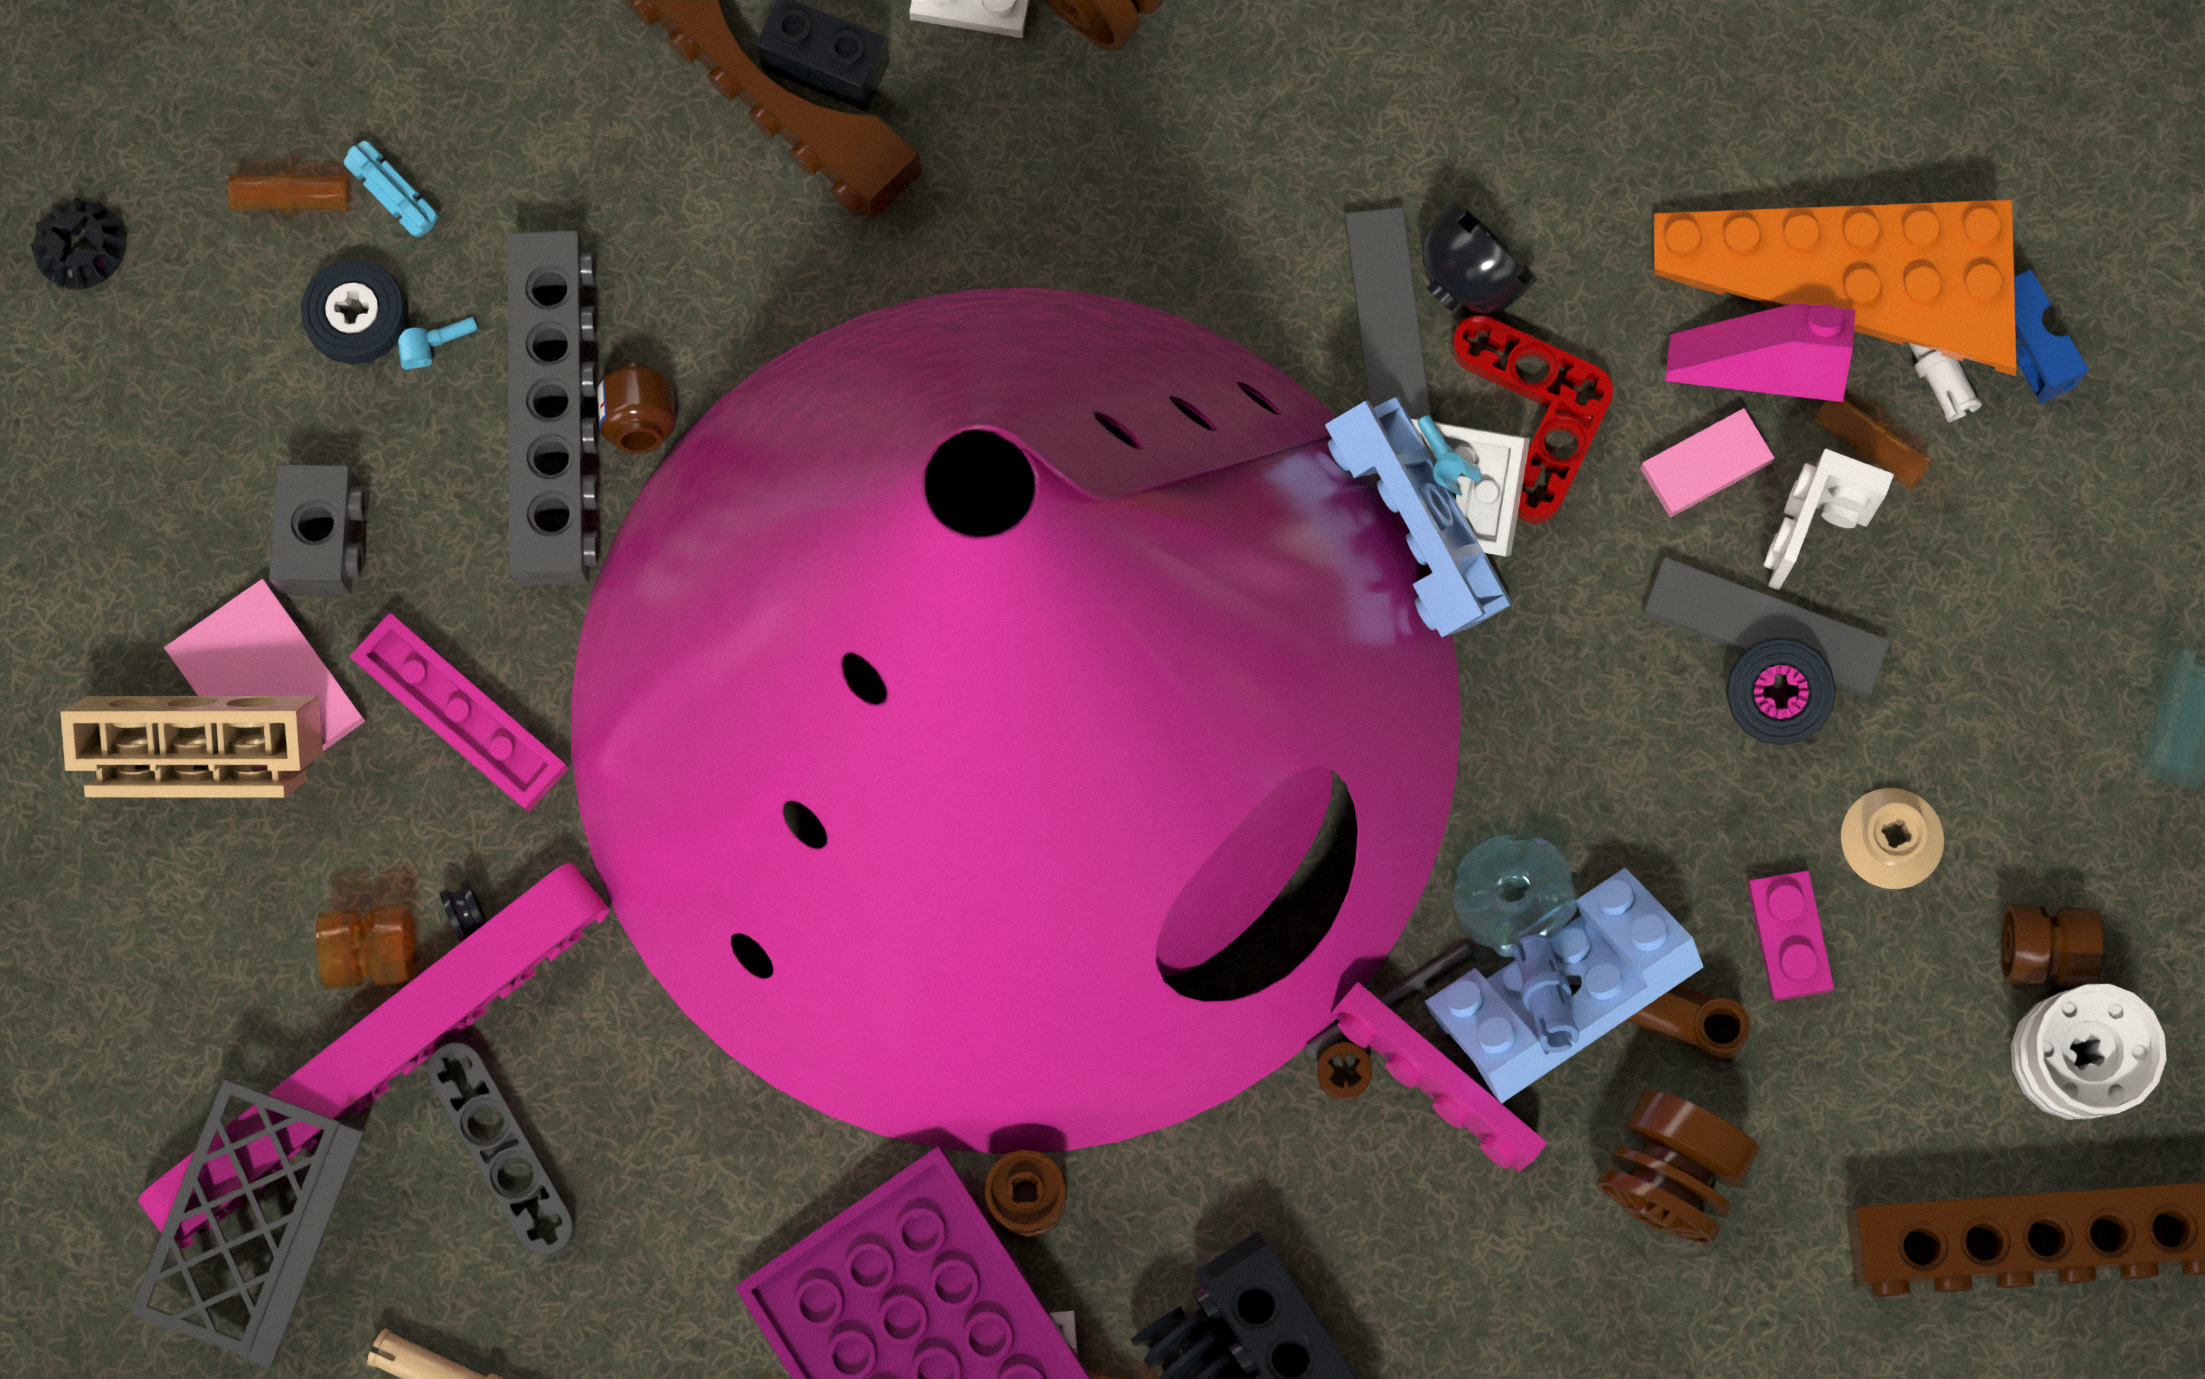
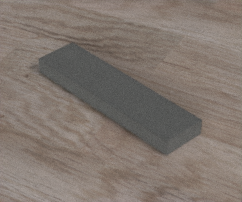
M1403 207L1345 213L1344 220L1368 400L1374 408L1394 397H1399L1411 419H1421L1427 415L1431 417Z
M1666 557L1662 561L1643 612L1645 617L1739 652H1744L1758 641L1775 637L1801 640L1819 651L1832 670L1836 688L1866 699L1872 694L1890 644L1888 639Z

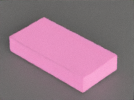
M1743 408L1642 463L1640 469L1671 518L1771 464L1775 457Z

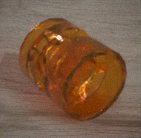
M407 904L374 906L370 909L368 915L364 917L355 908L321 911L318 914L316 925V951L320 978L324 988L332 990L361 987L366 977H371L378 986L404 984L414 980L416 972L415 937L409 906Z

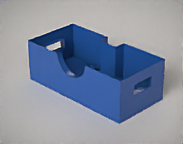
M2030 269L2014 277L2016 357L2018 359L2017 364L2039 403L2043 404L2076 388L2089 370L2069 335H2052L2043 326V312L2046 308L2050 307L2051 303ZM2042 390L2040 394L2037 396L2036 392Z

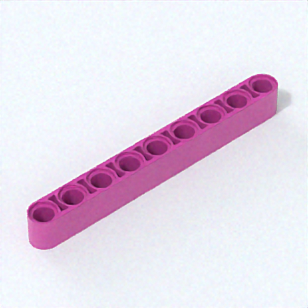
M570 862L558 867L268 1094L338 1121L353 1109L358 1114L390 1089V1086L387 1084L402 1071L405 1075H408L438 1050L437 1043L450 1033L455 1038L488 1012L484 1008L488 1003L499 995L502 999L506 998L536 974L533 971L535 966L547 957L550 961H553L584 936L580 931L594 920L600 924L610 913V908L574 863ZM256 1104L226 1126L233 1143L266 1128ZM267 1109L273 1124L290 1118ZM298 1121L278 1130L277 1133L290 1160L304 1148L307 1152H310L319 1145L324 1130ZM219 1132L214 1138L209 1153L225 1147ZM269 1135L236 1149L250 1183L284 1168ZM194 1152L149 1186L138 1199V1204L161 1234ZM228 1153L204 1163L199 1179L209 1201L243 1187ZM267 1183V1184H265V1185H262V1186L258 1187L257 1189L260 1191L261 1189H263V1188H264L266 1185H268L269 1183ZM195 1189L185 1212L201 1205ZM245 1194L213 1207L219 1222L243 1204L240 1198ZM205 1212L181 1222L176 1234L181 1249H185L193 1244L194 1241L191 1237L204 1226H207L209 1230L212 1229Z

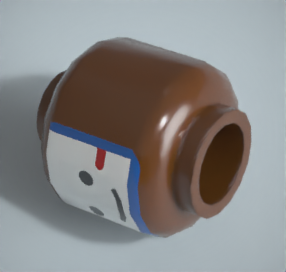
M628 363L608 374L601 381L597 393L599 429L604 438L617 446L618 449L631 454L648 453L657 449L674 432L676 421L672 383L666 375L642 363Z

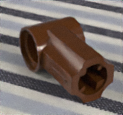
M1678 984L1625 1020L1638 1027L1693 1048L1705 1058L1718 1062L1730 1060L1739 1054L1749 1036L1751 1027L1749 1015L1741 1004L1732 999H1716L1681 984ZM1715 1016L1725 1017L1734 1024L1737 1037L1731 1043H1715L1706 1035L1704 1022Z

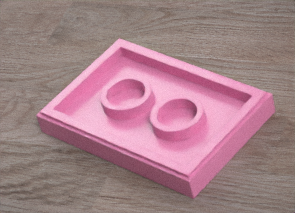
M263 579L164 647L198 696H319L323 751L365 722L364 718ZM251 765L252 769H268L267 765Z

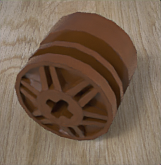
M1644 1089L1625 1129L1646 1148L1644 1152L1626 1147H1614L1610 1159L1626 1173L1614 1169H1603L1596 1187L1607 1197L1622 1206L1626 1213L1643 1224L1670 1236H1679L1701 1244L1712 1245L1720 1227L1704 1213L1717 1217H1726L1732 1205L1710 1185L1713 1181L1722 1185L1741 1187L1759 1152L1760 1146L1739 1128L1691 1102L1658 1090Z

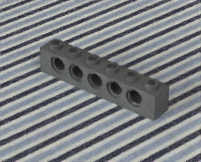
M578 230L507 233L509 570L518 587L589 584V567L599 565L597 531H588V510L598 509V481L596 474H588L587 453H597L598 450L596 418H587V397L597 396V371L595 361H586V341H595L597 336L594 305L586 306L585 285H595L596 283L595 255L593 250H585ZM561 288L567 291L565 298L556 305L545 306L539 303L542 295L550 289ZM561 343L568 346L565 355L557 361L546 362L540 359L542 351L551 344ZM563 399L568 401L567 409L556 418L540 416L541 409L550 400ZM564 455L569 458V462L562 472L555 475L541 473L542 464L549 457ZM563 511L570 514L568 523L557 532L541 530L544 518L550 513Z

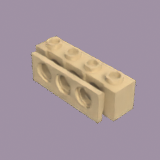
M86 696L60 711L65 771H96L97 778L84 785L85 797L284 798L307 781V770L303 768L323 755L319 696ZM136 765H150V769H136ZM193 765H208L209 769H194ZM251 765H267L268 769H252Z

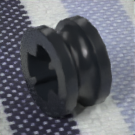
M469 880L461 882L460 889L457 892H450L447 889L439 892L445 912L460 941L468 937V932L471 929H479L487 923L479 900Z

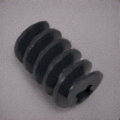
M1180 1306L1157 1319L1130 1340L1133 1346L1148 1343L1154 1344L1143 1361L1147 1367L1167 1365L1159 1379L1247 1378L1244 1371L1224 1375L1222 1370L1233 1357L1230 1350L1213 1354L1208 1350L1219 1336L1217 1329L1197 1333L1195 1327L1206 1314L1203 1308L1184 1312Z

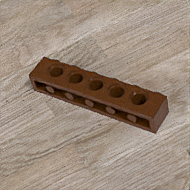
M2205 1182L1856 1206L1847 1212L1855 1287L1872 1286L1873 1297L1911 1294L1909 1283L1934 1282L1935 1293L1967 1291L1973 1289L1972 1279L1996 1277L1997 1288L2027 1287L2035 1285L2034 1274L2058 1273L2059 1284L2086 1283L2097 1281L2096 1270L2120 1269L2121 1280L2158 1277V1266L2182 1264L2183 1275L2205 1274ZM2157 1216L2166 1217L2175 1224L2178 1231V1240L2173 1248L2165 1247L2156 1240L2153 1234V1222ZM2095 1220L2108 1223L2115 1231L2117 1240L2112 1252L2102 1251L2093 1243L2090 1230ZM2032 1225H2042L2052 1233L2055 1240V1248L2050 1257L2041 1256L2031 1248L2028 1241V1233ZM1970 1229L1982 1230L1991 1238L1993 1254L1989 1261L1978 1260L1969 1253L1966 1246V1236ZM1908 1233L1920 1234L1930 1243L1932 1256L1927 1265H1917L1907 1258L1903 1245Z

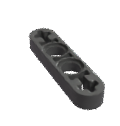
M450 1043L441 1046L433 1053L428 1063L430 1083L518 1239L528 1251L540 1257H554L562 1254L570 1247L575 1237L576 1225L573 1216L484 1060L473 1048L463 1043ZM454 1056L461 1063L471 1060L473 1066L465 1074L471 1087L476 1092L485 1084L489 1089L488 1094L471 1098L459 1111L454 1103L465 1100V1095L455 1082L451 1080L443 1083L441 1078L449 1071L446 1061ZM485 1107H494L502 1113L504 1119L503 1128L494 1139L480 1141L472 1135L470 1129L471 1120L478 1110ZM515 1159H523L529 1162L534 1172L531 1185L520 1193L505 1191L500 1182V1174L503 1167ZM544 1188L548 1192L549 1198L537 1201L540 1208L550 1219L560 1216L563 1223L555 1229L558 1240L550 1245L542 1238L532 1240L530 1233L534 1232L538 1226L529 1209L525 1208L519 1216L514 1211V1206L534 1200Z

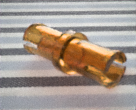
M282 169L281 175L229 174L228 205L230 211L282 210L283 216H295L297 210L349 211V204L347 203L349 201L348 174L296 175L295 169Z
M1845 398L1843 402L1827 400L1814 419L1815 423L1821 424L1856 449L1854 456L1866 463L1870 459L1885 471L1894 474L1893 477L1905 484V487L1909 490L1919 483L1933 462L1931 457L1925 456L1891 431L1893 426L1891 423L1883 418L1877 422Z

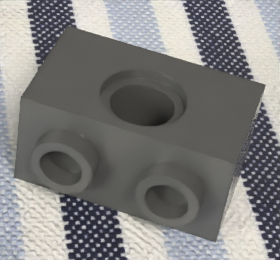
M277 465L269 580L281 594L351 595L352 578H360L362 576L364 565L363 546L361 542H355L356 520L364 521L366 518L367 490L365 485H358L359 481L349 466ZM322 520L334 522L333 530L328 537L320 541L308 540L309 530L315 523Z

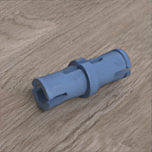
M1541 934L1525 936L1520 939L1523 949L1519 944H1515L1513 948V954L1523 979L1520 991L1522 1002L1525 1008L1529 1011L1531 1010L1541 1048L1552 1053L1569 1050L1572 1047L1570 1041L1578 1042L1579 1032L1569 1007L1571 989L1568 980L1564 975H1560L1551 940Z

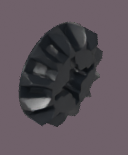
M75 197L72 203L63 206L52 205L51 213L43 221L36 222L34 243H31L30 246L34 254L36 266L48 280L67 289H87L104 282L118 269L125 254L126 237L118 218L99 201L97 203L85 202ZM82 229L86 230L85 237L97 251L89 248L87 250L77 248L70 255V248L59 234L78 236Z

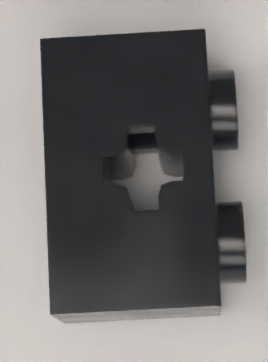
M795 0L776 1L756 43L762 70L863 111H867L890 63L886 37Z

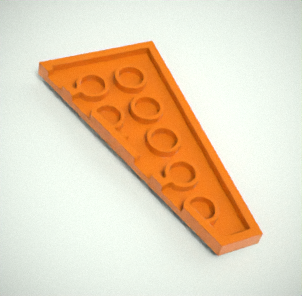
M2012 200L1654 213L1655 275L1721 295L1727 292L1761 302V306L1771 309L1793 303L1830 305L1836 308L1855 310L1854 332L1901 345L1906 342L1940 351L1942 352L1941 356L1962 362L1964 358L1994 366L1995 371L2016 376Z

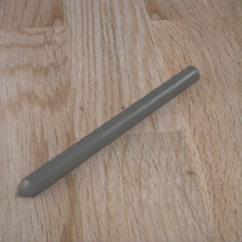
M1463 943L1384 993L1378 999L1388 1008H1391L1473 956L1475 945ZM1338 1023L1307 1042L1304 1054L1315 1056L1344 1038L1345 1035L1339 1029Z

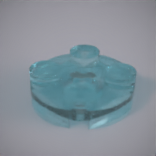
M1512 835L1490 838L1473 848L1462 859L1456 871L1458 880L1454 887V892L1452 891V897L1461 926L1471 938L1483 946L1493 948L1501 956L1514 957V945L1519 944L1523 949L1520 939L1525 936L1541 934L1549 939L1553 938L1565 926L1567 921L1574 916L1577 910L1574 879L1569 863L1557 847L1541 838L1531 836L1532 842L1527 840L1513 841ZM1511 884L1517 889L1524 885L1529 887L1524 892L1525 896L1522 899L1514 902L1503 901L1505 896L1502 888Z

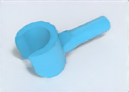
M473 317L438 330L427 331L423 328H409L405 330L398 340L401 367L404 370L432 365L431 347L442 345V343L477 331Z
M1429 415L1419 419L1417 424L1437 459L1433 470L1434 480L1440 486L1456 495L1462 496L1463 494L1457 486L1459 474L1462 472L1466 477L1478 483L1481 480L1480 468L1452 451Z

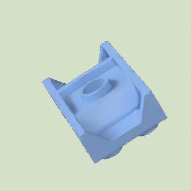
M1394 397L1374 408L1369 400L1364 401L1325 424L1332 437L1328 441V446L1336 463L1344 471L1350 470L1354 478L1379 474L1381 480L1377 482V487L1382 499L1390 510L1395 513L1400 512L1410 530V533L1406 535L1410 550L1419 563L1424 566L1428 564L1433 573L1412 584L1419 596L1415 599L1417 611L1431 630L1437 628L1442 638L1471 628L1513 605L1452 492L1440 486L1434 480L1433 470L1436 463L1399 397Z
M1623 868L1575 900L1581 916L1549 937L1553 945L1555 961L1560 975H1564L1567 978L1569 985L1576 984L1581 986L1579 991L1571 996L1569 1000L1571 1014L1579 1032L1578 1042L1570 1041L1572 1047L1569 1050L1552 1053L1541 1048L1531 1010L1529 1011L1525 1008L1520 995L1523 979L1516 960L1487 979L1474 968L1425 1001L1436 1027L1445 1038L1450 1034L1474 1062L1494 1096L1501 1104L1703 968L1693 937L1626 868Z

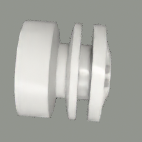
M2111 984L2082 985L2036 1003L2019 1021L2011 1043L2012 1071L2023 1094L2044 1112L2066 1120L2093 1119L2117 1114L2142 1103L2159 1084L2166 1063L2165 1034L2154 1011L2136 994ZM2084 1042L2087 1045L2084 1055L2091 1060V1063L2076 1067L2074 1063L2077 1054L2070 1049V1046Z

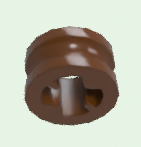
M1342 1042L1332 1045L1323 1052L1319 1059L1317 1067L1319 1086L1327 1095L1334 1099L1350 1100L1357 1098L1365 1092L1372 1077L1370 1057L1362 1048L1355 1044ZM1340 1056L1341 1062H1345L1346 1056L1356 1059L1358 1065L1355 1074L1360 1081L1352 1087H1349L1348 1081H1344L1343 1087L1333 1084L1330 1079L1333 1076L1334 1069L1329 1064L1332 1059Z

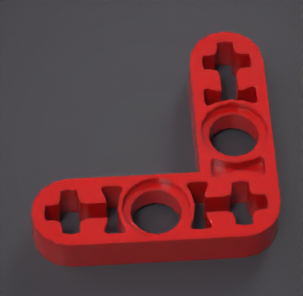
M1482 315L1471 316L1460 323L1454 334L1452 352L1458 365L1475 375L1548 408L1528 449L1522 486L1532 489L1541 474L1542 466L1550 471H1554L1545 495L1552 499V502L1540 501L1536 508L1530 507L1526 504L1528 494L1521 491L1518 517L1523 521L1534 524L1546 522L1559 511L1609 408L1614 391L1612 380L1598 366L1502 322ZM1479 332L1489 335L1488 346L1501 353H1504L1506 342L1515 345L1509 353L1505 371L1496 368L1500 355L1489 350H1483L1478 357L1468 353L1470 343L1464 339L1465 336L1475 339ZM1531 355L1541 358L1548 366V376L1539 383L1525 382L1516 373L1515 364L1519 359ZM1563 367L1569 370L1565 376V382L1575 387H1582L1586 380L1596 384L1594 394L1602 399L1600 401L1590 399L1586 406L1575 402L1577 392L1561 384L1558 395L1549 391L1556 382L1559 368ZM1559 430L1570 433L1577 441V451L1569 458L1560 459L1553 457L1548 453L1544 444V439L1548 434ZM1536 459L1542 466L1531 465V463ZM1555 472L1566 473L1567 475L1564 479H1561Z

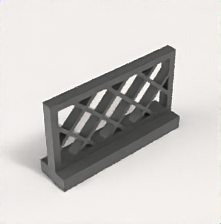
M224 1078L130 1315L246 1356L247 1360L271 1368L297 1307L366 1129L345 1121H338ZM231 1095L256 1104L266 1128L233 1143L222 1120ZM267 1109L290 1118L273 1124ZM298 1121L323 1129L324 1133L316 1153L291 1165L277 1131ZM218 1131L225 1147L209 1153ZM269 1135L284 1168L250 1183L236 1149ZM228 1153L243 1187L209 1201L199 1179L204 1163ZM311 1164L301 1187L294 1171ZM287 1175L297 1197L292 1213L268 1223L254 1189ZM195 1189L201 1205L185 1212ZM246 1193L260 1227L227 1241L213 1207ZM205 1212L219 1246L186 1260L176 1238L177 1231L182 1221ZM288 1222L278 1246L272 1229ZM264 1233L274 1256L273 1262L268 1272L245 1281L231 1248ZM172 1249L178 1264L162 1271L169 1251ZM223 1252L237 1286L204 1300L190 1266ZM179 1271L182 1272L196 1303L175 1314L148 1305L157 1282ZM264 1282L255 1305L248 1288ZM240 1292L251 1315L243 1338L240 1339L218 1331L207 1307ZM199 1311L205 1326L184 1317Z

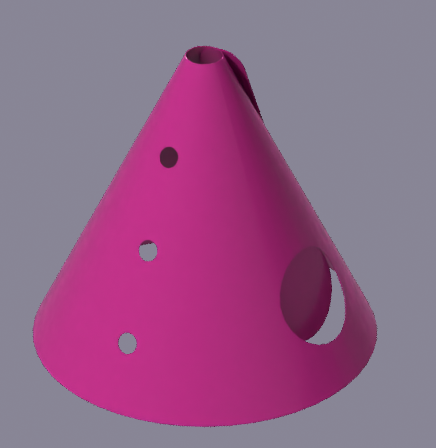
M1030 287L978 289L925 297L861 315L807 339L759 368L717 401L682 436L642 487L613 538L592 589L578 642L571 696V756L579 812L595 868L615 914L647 968L681 1010L728 1055L773 1087L828 1116L890 1138L934 1148L939 1146L947 1150L990 1154H1008L1019 1150H1030L1040 1153L1063 1152L1120 1142L1175 1125L1219 1105L1279 1069L1301 1051L1307 1042L1325 1031L1336 1019L1331 1013L1357 982L1365 987L1391 951L1426 887L1447 825L1457 778L1461 725L1458 665L1452 634L1441 638L1437 628L1431 630L1424 623L1415 605V599L1419 596L1412 584L1433 572L1428 564L1424 566L1419 563L1410 550L1406 535L1410 533V530L1400 512L1395 513L1390 510L1382 499L1377 487V482L1381 480L1379 474L1354 478L1350 470L1344 471L1334 460L1328 446V441L1332 437L1325 424L1335 419L1333 413L1289 376L1245 347L1195 322L1130 301L1087 292ZM1240 387L1252 392L1253 394L1261 398L1270 407H1272V409L1278 415L1260 406L1258 403L1252 400ZM1171 401L1180 403L1193 411L1212 428V431L1195 423ZM1094 416L1105 419L1124 431L1133 440L1137 449L1125 444L1112 435ZM973 428H982L983 432L988 430L997 432L1016 443L1029 458L1036 476L1035 500L1026 517L1009 531L987 538L963 536L945 527L931 512L924 494V473L933 452L947 438L958 432ZM853 652L861 655L879 672L888 690L887 700L883 704L873 705L866 703L851 690L844 677L842 668L843 657L846 653ZM1330 770H1333L1346 783L1354 802L1358 837L1356 861L1350 887L1328 933L1313 952L1290 974L1259 992L1222 1001H1200L1178 994L1164 982L1162 977L1187 972L1225 949L1268 908L1294 875L1312 846L1323 823L1332 794L1333 777ZM787 801L802 803L819 818L828 836L825 847L817 849L809 847L793 834L785 821L783 812L784 804ZM741 933L751 937L765 950L773 965V975L771 977L761 978L755 976L742 965L735 955L731 944L734 934Z

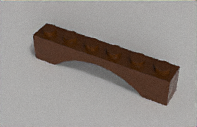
M720 0L626 1L631 11L645 25L651 27L657 22L670 34L667 38L669 45L684 61L691 64L697 58L711 72L707 75L708 80L723 97L732 101L738 96L752 109L748 112L749 118L762 133L769 138H773L777 133L792 146L789 154L806 173L814 176L820 171L834 184L830 188L832 195L850 213L855 214L861 209L874 220L921 174L919 154L879 117L847 114L817 106L787 92L763 74L736 42L724 20Z

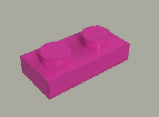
M1809 871L1749 881L1747 889L1771 1002L1832 992L1834 985Z

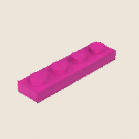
M389 613L349 656L355 664L527 813L538 804L569 770L563 761L393 614Z
M1359 982L1352 987L1331 1012L1340 1020L1338 1027L1349 1040L1362 1048H1366L1368 1045L1387 1060L1385 1067L1396 1080L1409 1088L1419 1087L1435 1101L1432 1104L1435 1112L1443 1120L1456 1128L1466 1127L1482 1141L1480 1144L1481 1150L1497 1165L1506 1169L1512 1166L1520 1172L1532 1163L1547 1145L1544 1139Z

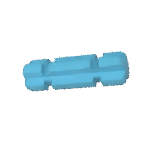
M362 141L356 146L353 145L347 151L348 155L344 159L346 168L358 180H361L363 177L366 179L363 185L394 217L402 216L399 222L412 236L420 237L433 229L434 224L439 218L437 211L424 198H421L419 201L416 199L420 195L419 192L389 161L385 160L383 163L380 161L383 155L370 142Z

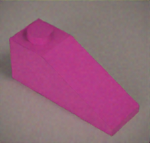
M1793 303L1670 334L1665 381L1843 402L1853 350L1855 310L1836 308L1830 305Z

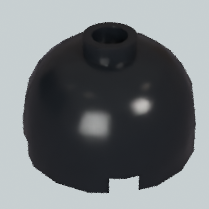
M1453 200L1444 209L1426 233L1422 246L1423 265L1434 279L1427 289L1451 312L1459 304L1476 314H1492L1508 308L1536 282L1538 277L1526 264L1522 267L1512 258L1513 254L1507 249L1508 247L1467 209L1464 211L1456 200Z

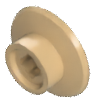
M1883 788L1863 795L1850 807L1841 828V844L1846 860L1861 878L1882 888L1902 889L1922 882L1935 870L1944 849V832L1936 812L1924 799L1907 790ZM1893 824L1901 826L1900 830L1903 832L1904 838L1907 839V842L1898 845L1896 848L1888 845L1889 842L1885 834L1882 833V830L1892 827Z

